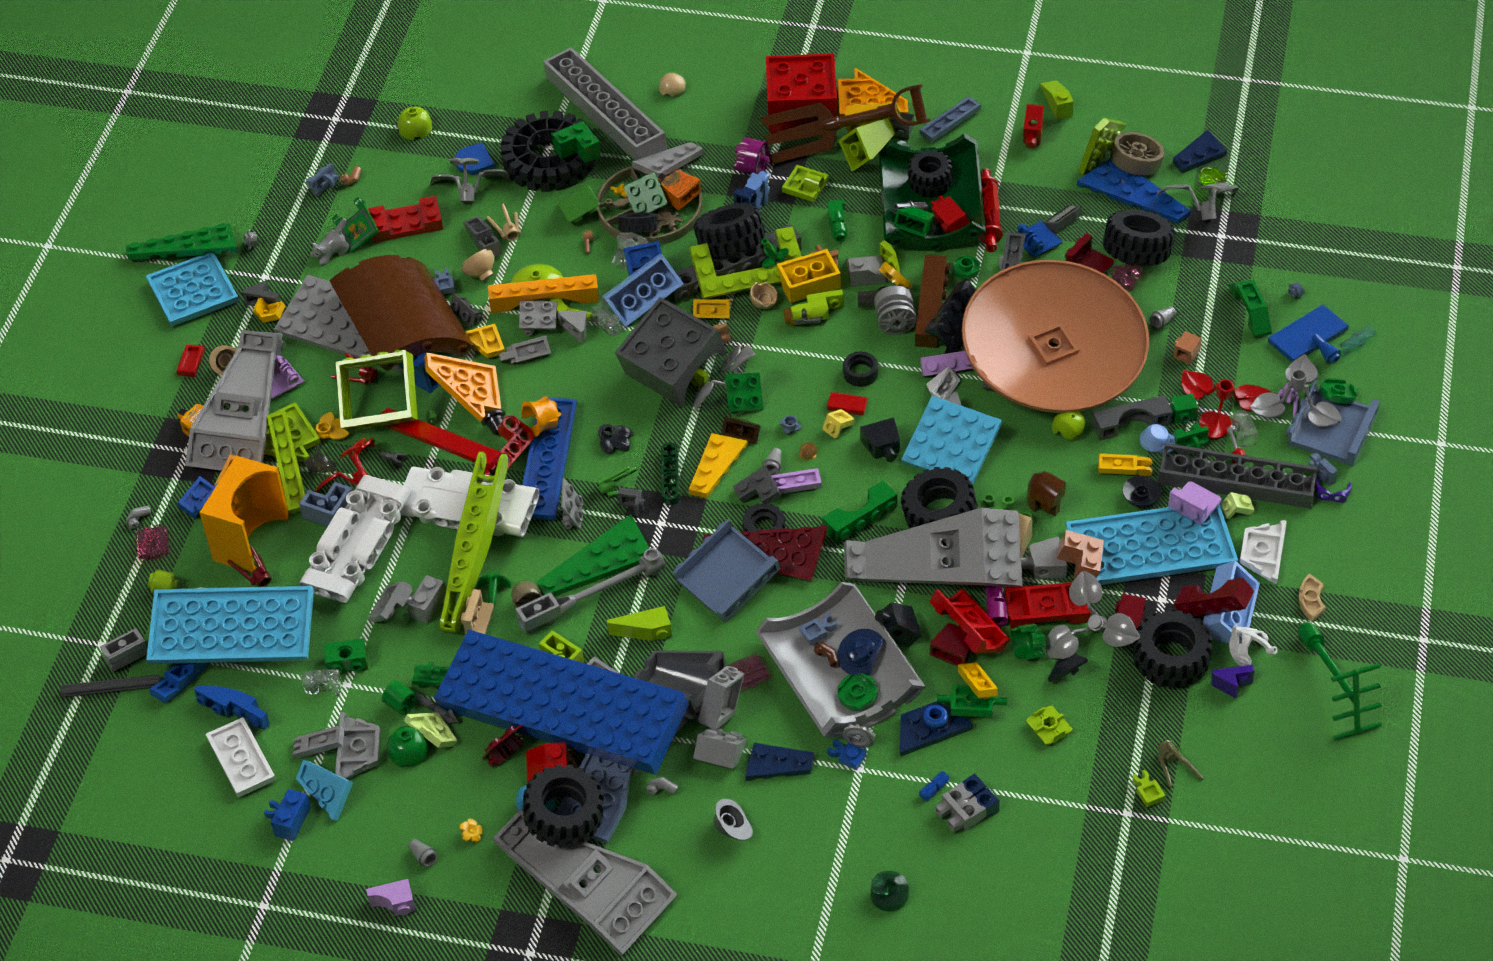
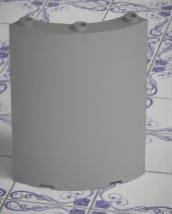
M841 582L828 596L814 606L791 616L766 618L756 630V634L824 737L843 736L844 728L848 727L849 724L854 726L856 724L859 726L865 725L867 729L896 714V709L904 702L908 705L926 687L883 624L875 620L874 611L855 584ZM831 614L832 620L828 623L836 621L837 628L833 631H827V637L809 645L800 633L799 627L815 618L820 622L825 615ZM858 629H871L884 639V643L869 675L877 684L878 698L868 709L852 711L845 708L838 698V685L849 674L840 665L830 667L827 656L824 654L822 656L816 655L814 647L818 643L824 642L834 648L837 654L840 643L849 633Z

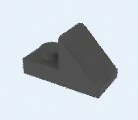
M267 281L246 288L242 292L245 305L255 306L258 298H263L267 304L280 302L279 293L270 292Z

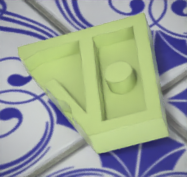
M439 713L407 714L404 719L405 723L419 730L426 739L438 748L454 747L458 741Z

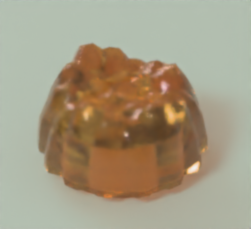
M813 442L801 445L799 455L802 458L809 460L816 457L817 448Z

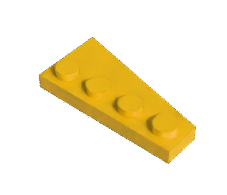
M711 433L689 487V494L708 498L719 484L721 477L729 471L731 464L740 457L741 451L746 449L748 441Z

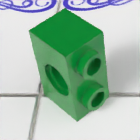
M364 638L324 644L325 665L328 675L368 669Z

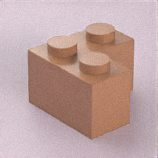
M1066 530L1059 542L1057 559L1076 564L1074 580L1082 571H1087L1097 578L1101 569L1104 540Z

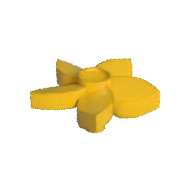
M624 184L619 185L618 188L610 187L611 190H614V195L619 194L627 197L623 188Z

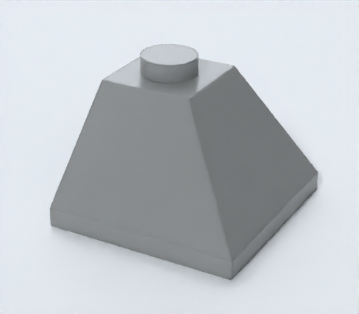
M882 255L846 258L851 287L886 283L885 275L878 270L883 264Z

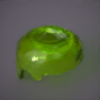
M1203 167L1198 174L1199 181L1203 186L1225 183L1228 177L1227 172L1223 171L1220 173L1218 167L1212 169Z

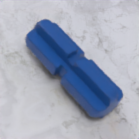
M941 771L931 780L932 783L929 782L919 791V796L924 801L929 800L937 792L936 790H940L949 781L948 774Z

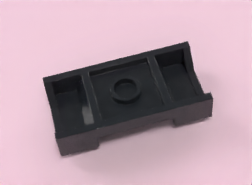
M968 279L956 284L924 330L927 334L938 336L946 346L944 354L958 352L963 345V317L966 307L976 291Z

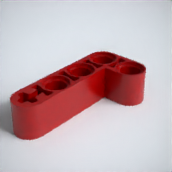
M514 415L505 416L498 426L499 434L508 441L500 451L508 456L507 470L534 438L533 431ZM498 462L492 469L486 467L484 475H490L492 471L495 473Z

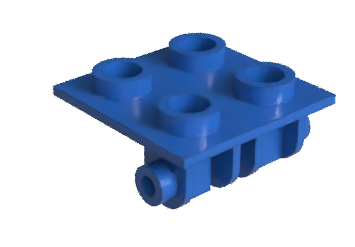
M1042 221L1028 228L1025 224H1019L1017 227L1018 233L1025 234L1024 249L1033 258L1063 243Z

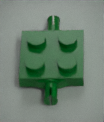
M952 685L950 695L937 694V703H949L952 716L984 718L992 717V709L995 705L1007 706V697L992 696L988 699H981L975 695L968 685Z

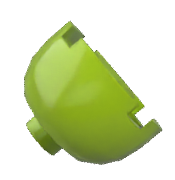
M421 107L406 108L398 117L399 133L402 137L409 140H415L414 137L425 138L432 131L430 115Z

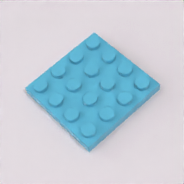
M208 252L205 255H200L146 275V279L171 327L239 302L238 295L214 252Z
M931 396L901 461L904 464L921 470H933L934 467L956 469L961 474H965L974 485L1002 425V420Z

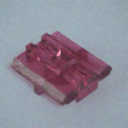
M155 525L154 528L144 527L143 530L136 532L138 559L148 558V560H153L169 554L167 527H157Z
M757 653L726 665L735 667L738 671L745 674L741 689L751 685L754 688L756 683L770 678L765 665Z

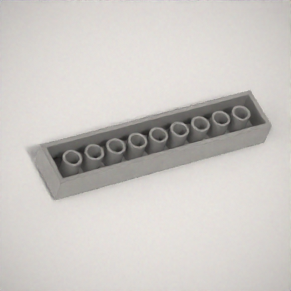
M572 47L543 61L545 77L634 160L667 149L665 132Z

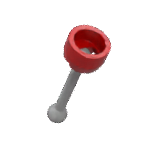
M1228 427L1227 433L1230 434L1235 450L1232 451V454L1247 456L1245 451L1237 446L1234 428Z

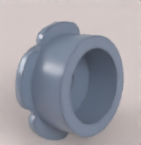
M1298 282L1289 284L1288 292L1291 297L1300 299L1305 293L1303 287Z

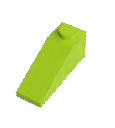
M1057 80L1040 83V87L1055 119L1073 117L1074 101L1068 89Z
M665 606L607 620L609 635L650 641L662 640L672 636L671 623Z

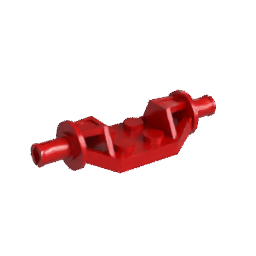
M985 168L982 171L980 170L986 231L978 236V239L986 244V251L992 253L994 250H997L996 243L1002 239L1003 232L1000 224L998 181L991 177V171Z

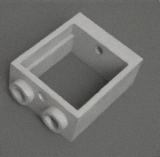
M726 666L708 679L698 719L699 723L716 730L735 715L744 673L738 671L735 667Z

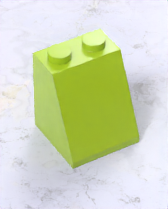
M889 118L857 127L838 140L852 172L872 160L894 136L895 132Z

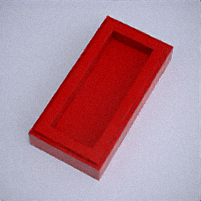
M186 344L176 371L177 376H196L205 352L204 346Z
M831 392L827 410L837 411L842 409L846 413L864 416L868 397Z

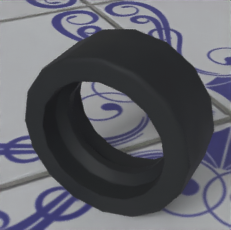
M860 351L849 354L843 362L844 379L847 383L858 387L872 384L878 376L877 359L868 352ZM862 364L870 367L871 370L867 373L858 374L852 372L850 368Z

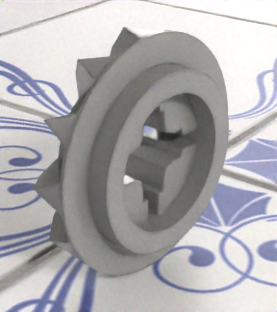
M849 724L848 727L844 728L842 734L845 741L857 747L873 745L876 736L872 729H867L865 725L859 726L858 724L855 726Z

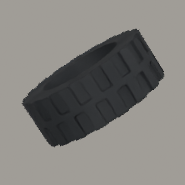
M636 212L618 215L619 231L640 233L658 229L657 214Z
M758 503L755 506L749 507L745 511V515H743V532H758L759 529L755 528L754 523L759 519L772 520L774 525L771 529L785 528L784 513L773 504Z

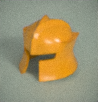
M543 396L536 402L525 401L521 407V418L533 417L534 414L536 416L537 424L530 427L534 437L539 436L544 430H555L557 428L561 413L558 412L557 403L549 400L547 396Z

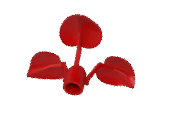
M1185 369L1181 378L1184 393L1186 395L1193 394L1195 400L1202 399L1204 395L1209 396L1214 391H1216L1220 399L1217 413L1207 411L1201 415L1199 420L1201 427L1207 426L1209 428L1208 437L1211 439L1224 437L1227 434V428L1232 424L1231 418L1228 415L1221 414L1224 400L1229 399L1233 395L1235 401H1239V406L1242 409L1253 412L1250 406L1255 399L1263 393H1271L1270 390L1255 385H1241L1235 390L1233 382L1229 379H1222L1213 388V381L1208 375Z
M366 438L360 439L339 457L341 460L348 454L349 459H351L357 469L352 474L353 479L341 472H336L323 480L315 492L318 493L323 485L338 477L346 479L352 485L355 483L358 485L363 475H368L358 456L363 449L375 446V440L370 438L364 442Z

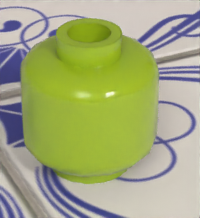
M156 570L150 574L148 588H150L152 594H154L155 589H176L178 580H174L175 575L172 572Z

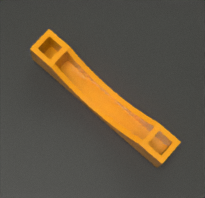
M596 274L488 285L491 313L508 312L519 306L520 301H532L542 298H562L580 304L599 302Z

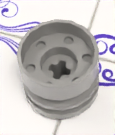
M889 286L876 294L874 306L877 313L878 326L881 331L886 334L896 335L905 333L914 327L916 314L913 307L912 294L908 289L902 286Z

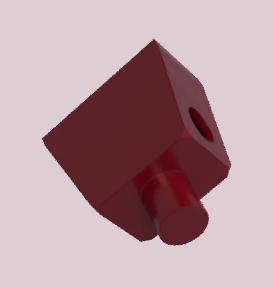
M947 623L930 642V656L957 667L958 664L967 663L971 650L964 641L967 634L962 631L960 625Z

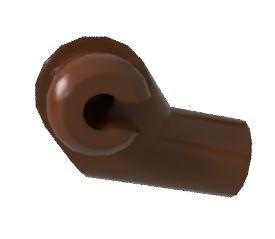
M824 642L818 643L814 647L816 655L822 656L824 654L827 656L830 667H837L840 664L834 648Z

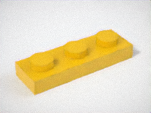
M977 662L958 664V673L978 698L988 699L992 696H998V688Z

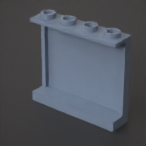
M1314 380L1312 386H1308L1313 405L1316 407L1319 402L1332 404L1339 411L1341 422L1328 427L1313 425L1308 419V413L1313 409L1310 408L1305 393L1306 399L1301 400L1299 405L1300 411L1299 413L1296 412L1293 417L1292 423L1294 424L1293 426L1289 425L1287 429V445L1311 453L1316 452L1320 456L1354 466L1378 414L1380 401L1372 399L1370 406L1356 401L1348 404L1335 403L1320 394V390L1316 389L1317 381Z
M727 519L717 527L711 536L706 537L703 543L693 550L683 563L676 566L673 575L680 585L726 623L780 570L777 559L773 556H767L735 529L731 521Z

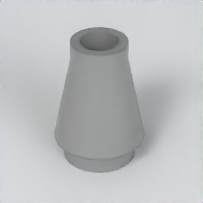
M1169 306L1168 308L1154 311L1150 316L1151 325L1155 328H1163L1176 315V310L1174 307Z
M778 448L771 449L770 454L762 465L763 467L766 466L771 475H776L781 470L782 452Z
M413 839L409 843L408 848L421 866L430 867L436 862L437 854L435 849L420 842L418 839Z

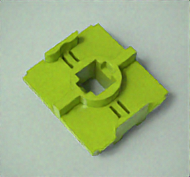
M1053 706L1043 707L1025 720L1046 746L1052 743L1054 745L1058 740L1064 739L1065 736L1073 731L1072 727L1063 718L1064 715L1062 713L1059 714Z

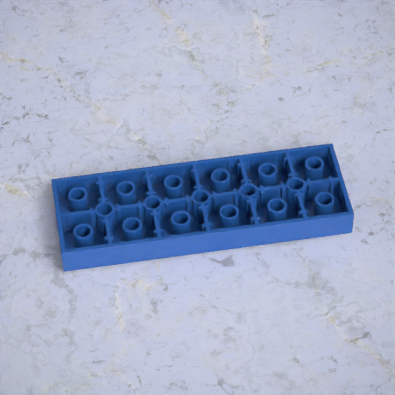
M468 630L434 697L440 707L447 711L452 709L455 714L507 730L513 725L517 728L522 724L517 733L549 743L566 742L569 749L654 775L657 774L689 705L684 692L473 630Z

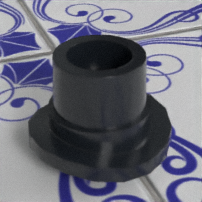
M504 410L492 411L482 419L481 423L483 426L487 425L493 435L499 434L498 426L504 419L506 412Z

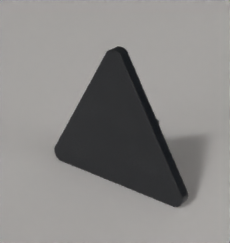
M1076 654L1066 659H1057L1048 677V681L1053 682L1069 672L1074 676L1079 671L1078 667L1087 663L1088 659Z

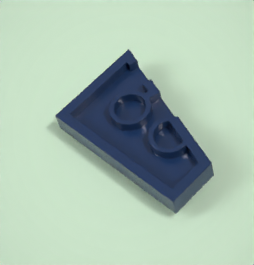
M1207 130L1173 157V164L1181 173H1185L1227 156V150Z
M754 743L745 781H751L757 777L769 779L775 775L788 777L811 774L815 753Z

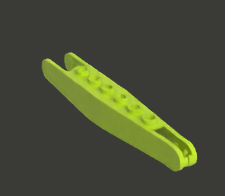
M479 452L477 455L455 540L445 601L440 619V629L442 632L459 633L461 629V616L463 612H466L468 596L471 597L472 591L476 586L494 533L508 468V456L506 454L500 455L494 476L484 475L487 462L485 452ZM482 482L493 483V484H492V485H483ZM457 592H459L460 595L455 606Z

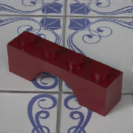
M1244 578L1227 580L1222 587L1209 594H1205L1198 585L1182 587L1173 605L1177 610L1183 611V614L1187 615L1189 613L1193 616L1246 609L1254 590Z

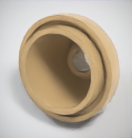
M483 249L466 259L462 263V272L469 277H479L481 282L493 275L491 269L494 264L492 250L487 251V249Z

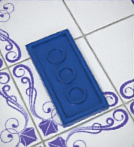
M1321 305L1268 337V342L1289 361L1293 362L1304 354L1307 356L1319 348L1312 340L1313 335L1318 334L1323 341L1328 343L1346 332L1349 325L1325 305Z

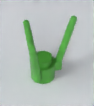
M627 466L608 477L598 480L601 494H607L608 497L618 495V491H613V489H616L614 481L636 471L637 468L633 467L630 469Z

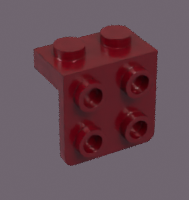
M1086 233L1082 238H1078L1075 245L1066 251V261L1093 268L1103 274L1114 265L1112 258L1092 249L1093 235Z

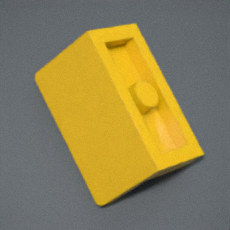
M693 299V316L696 318H730L731 299Z

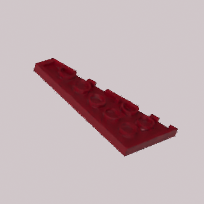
M828 526L759 530L758 532L744 531L741 534L767 556H773L778 560L780 570L776 574L812 582ZM705 534L703 541L706 537L711 536L712 534Z

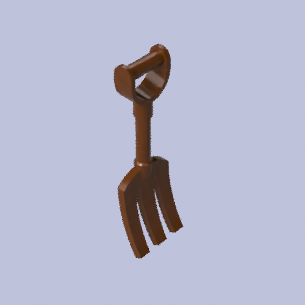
M917 84L901 89L894 96L891 104L842 117H833L829 109L821 102L760 117L762 126L813 116L818 117L817 121L764 136L765 142L768 145L816 135H822L823 138L770 154V163L774 164L831 150L835 143L836 131L843 127L893 117L901 124L907 126L930 122V118L926 116L920 89L923 85ZM906 91H910L916 121L903 119L898 113V98Z

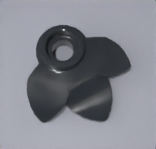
M604 424L598 430V435L601 439L600 447L606 454H610L614 448L629 451L630 444L628 438L633 436V432L622 425L614 427L610 424Z

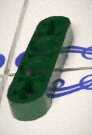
M672 442L661 446L662 501L666 505H675L679 501L678 447ZM668 451H671V457H668ZM667 464L675 465L672 469L665 468ZM670 478L675 480V482L671 484L666 483L665 481ZM672 490V497H669V491Z

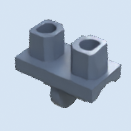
M329 163L326 167L320 168L315 176L309 177L306 183L312 189L314 195L319 196L328 187L333 188L339 176L334 170V165Z

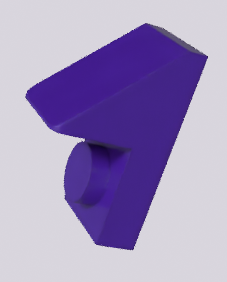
M1253 665L1212 670L1211 685L1233 698H1237L1238 685L1253 683Z

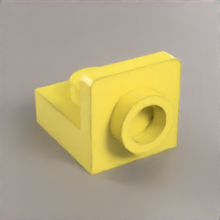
M840 409L827 414L822 429L833 438H838L841 429L853 425L855 418Z

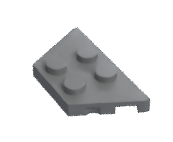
M340 712L339 725L344 728L343 746L337 748L335 774L348 779L379 765L381 730L378 725L366 723L360 718L355 720L347 717V713Z

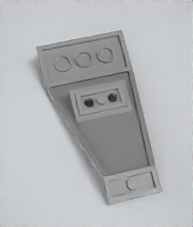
M979 508L866 542L846 540L844 542L845 580L1022 587L1018 511Z

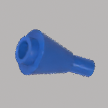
M1318 334L1312 336V340L1319 346L1327 364H1334L1340 359L1341 350L1323 341Z

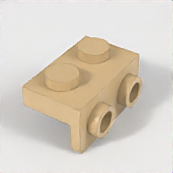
M473 589L471 597L468 596L467 609L466 612L462 613L461 624L464 625L465 635L468 630L486 634L494 610V604L483 602L481 590Z

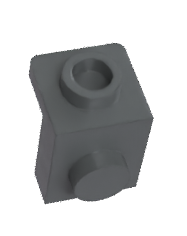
M619 488V505L633 507L635 516L639 517L641 510L645 508L646 502L643 499L642 491L631 488Z

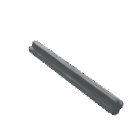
M160 675L66 684L61 685L60 693L62 697L149 688L159 683L161 677Z

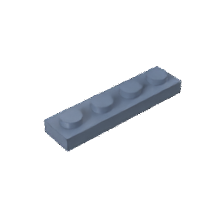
M969 96L922 127L920 135L933 143L981 110V104Z

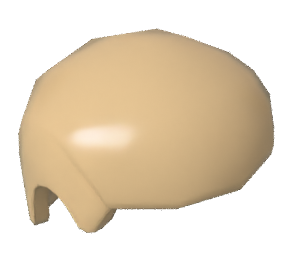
M668 73L660 80L659 91L663 96L665 94H669L671 97L681 95L685 91L686 82L682 76L676 73Z
M756 282L751 287L750 299L756 308L769 309L777 302L778 293L767 282L762 284Z

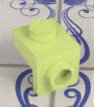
M1230 492L1220 504L1227 519H1230L1235 512L1251 515L1255 511L1249 496Z

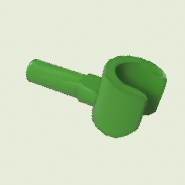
M428 411L426 413L427 419L424 422L431 425L437 424L438 418L435 411Z

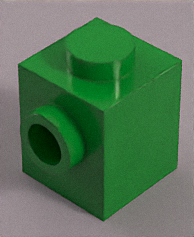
M1193 394L1171 397L1170 407L1174 423L1197 420L1198 406Z

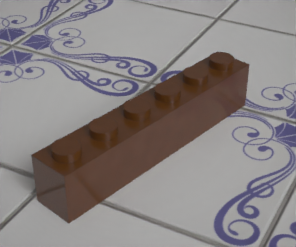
M925 254L915 331V347L937 348L938 341H941L938 336L927 334L924 330L942 306V301L946 300L947 290H944V287H948V276L946 274H949L950 263H947V256Z

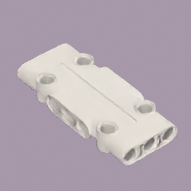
M411 467L403 485L411 491V495L400 514L408 517H419L423 523L433 522L441 527L458 530L473 473L461 470H452L451 473L444 472L440 467L432 469ZM510 479L505 480L493 533L494 536H501L504 533L519 537L525 535L539 499L538 488L517 485ZM482 482L483 485H492V484H493V483Z
M363 475L356 489L346 496L348 503L346 508L341 507L337 510L319 540L317 552L313 553L309 558L311 566L306 570L299 582V586H313L314 594L347 603L355 588L364 582L366 569H371L390 539L394 530V524L400 521V512L411 495V491L401 484Z

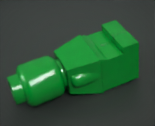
M844 200L827 201L828 224L831 227L832 237L836 242H844L848 235L847 226L844 223L845 202Z

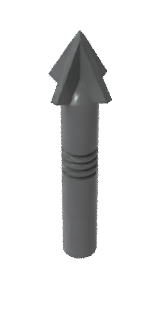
M415 692L417 694V702L431 711L439 713L441 717L445 718V723L458 722L452 709L447 711Z

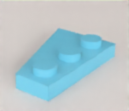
M303 760L296 780L310 795L314 796L320 807L329 813V817L332 820L338 821L353 782L308 760Z

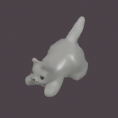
M345 218L341 220L335 230L328 232L319 244L312 243L313 251L310 256L320 258V265H326L334 253L340 256L347 253L349 244L342 234L346 224Z

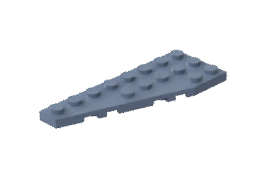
M586 754L580 768L584 769L586 774L589 772L594 776V781L597 780L604 794L601 825L597 828L594 836H589V838L608 844L626 810L632 768ZM564 796L555 814L571 815L578 812L582 806L573 798Z

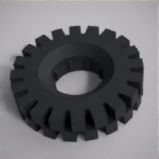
M540 111V118L538 119L532 113L526 115V122L521 118L515 121V127L509 126L506 130V135H503L501 140L503 167L509 173L510 179H515L516 184L521 187L527 184V189L536 191L538 186L541 185L542 192H550L551 185L555 186L556 191L564 190V182L572 187L578 184L577 178L583 181L588 176V171L591 172L594 168L596 159L585 163L578 153L561 159L558 154L545 157L534 154L532 150L539 143L553 141L552 133L584 120L581 118L576 120V116L570 113L563 118L562 111H554L552 117H549L548 111Z

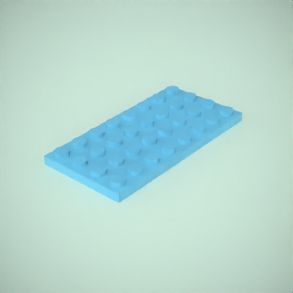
M1220 504L1202 525L1169 507L1068 521L1065 525L1066 530L1104 540L1101 569L1096 578L1100 585L1216 569L1218 566L1234 560L1238 563Z
M313 586L155 589L146 661L148 664L308 660L314 594Z

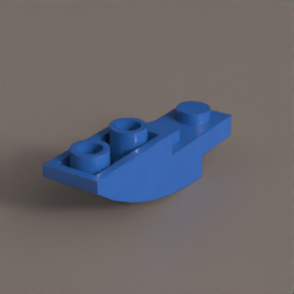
M196 686L194 688L197 702L202 706H208L218 715L222 714L229 718L234 714L238 718L243 717L252 726L260 727L263 730H266L270 725L267 713L259 709L256 698L246 693L219 686Z

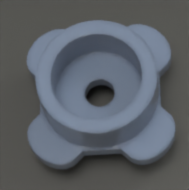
M787 415L780 420V426L783 427L785 434L801 429L797 417L793 415Z

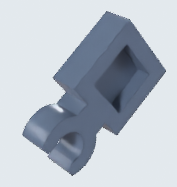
M445 267V272L439 273L438 269H435L436 278H434V281L442 294L455 292L453 278L449 274L448 268Z
M1315 452L1309 457L1312 460L1308 464L1317 467L1318 477L1329 486L1336 483L1338 470L1326 459L1322 460L1318 453Z
M827 614L823 617L822 621L819 622L815 618L799 627V630L809 645H812L827 637V631L835 630L837 622L828 623L832 620L831 614Z

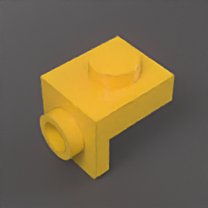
M258 298L253 312L262 323L280 319L286 306L282 301L267 304L263 298Z

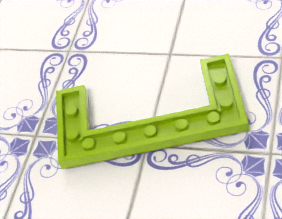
M793 226L776 229L774 233L779 250L789 249V253L783 259V262L802 257ZM708 244L691 246L689 248L703 299L751 290V287L756 282L758 284L767 282L770 285L781 284L777 265L770 268L762 267L716 276Z

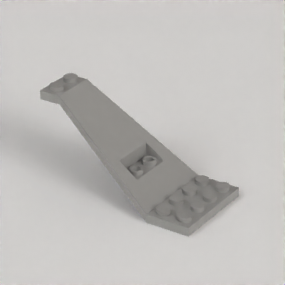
M241 330L237 351L190 428L185 466L222 471L230 454L263 463L268 428L267 415H269L278 334ZM226 404H230L229 410H225ZM245 406L249 407V410L247 412L243 411V408Z
M522 809L491 839L506 855L585 921L620 956L626 952L677 895L647 864L587 842L582 843L580 841L577 846L571 847V845H566V848H559V845L555 844L554 847L549 846L546 841L540 842L536 839V835H531L528 827L525 826ZM593 867H597L599 873H595ZM579 882H583L585 884V888H582Z

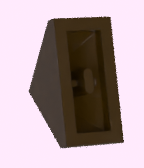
M724 417L721 435L757 444L761 425L749 420Z

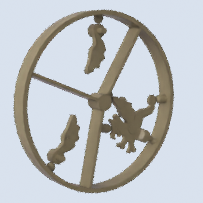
M632 166L613 174L600 188L597 195L600 203L597 206V214L601 225L610 235L629 244L641 245L659 241L661 245L675 241L691 231L696 220L702 214V193L700 192L691 200H699L698 209L684 226L677 229L675 222L682 223V217L676 218L680 216L678 212L675 215H671L673 210L668 209V205H671L668 202L664 209L658 210V213L650 212L657 214V230L649 231L648 237L630 235L617 230L613 225L618 224V215L634 213L633 208L607 220L604 219L600 208L604 207V205L608 210L612 206L625 208L627 205H630L629 199L624 198L612 201V199L607 198L604 200V203L601 201L611 186L629 176H632L633 180L636 181L638 180L636 174L643 172L632 168ZM679 168L676 169V170H678V171H681V172H683V173H686V172H684L683 170H681V169H679ZM665 226H668L670 231H673L667 234L653 236V234L659 233L661 228Z

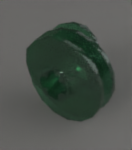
M883 871L872 879L871 900L878 909L892 912L899 910L906 904L909 897V885L905 877L900 873Z

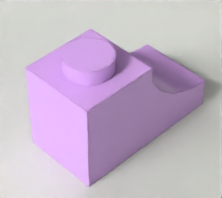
M408 879L366 889L370 907L380 906L388 908L394 912V916L407 915L415 911Z

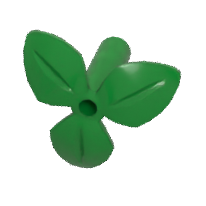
M767 238L761 241L764 246L765 255L769 256V258L763 261V268L774 266L776 264L775 259L782 261L789 253L787 248L777 252V248Z
M486 573V575L479 578L477 586L482 587L489 584L488 603H493L495 606L497 584L500 583L511 588V582L499 573Z

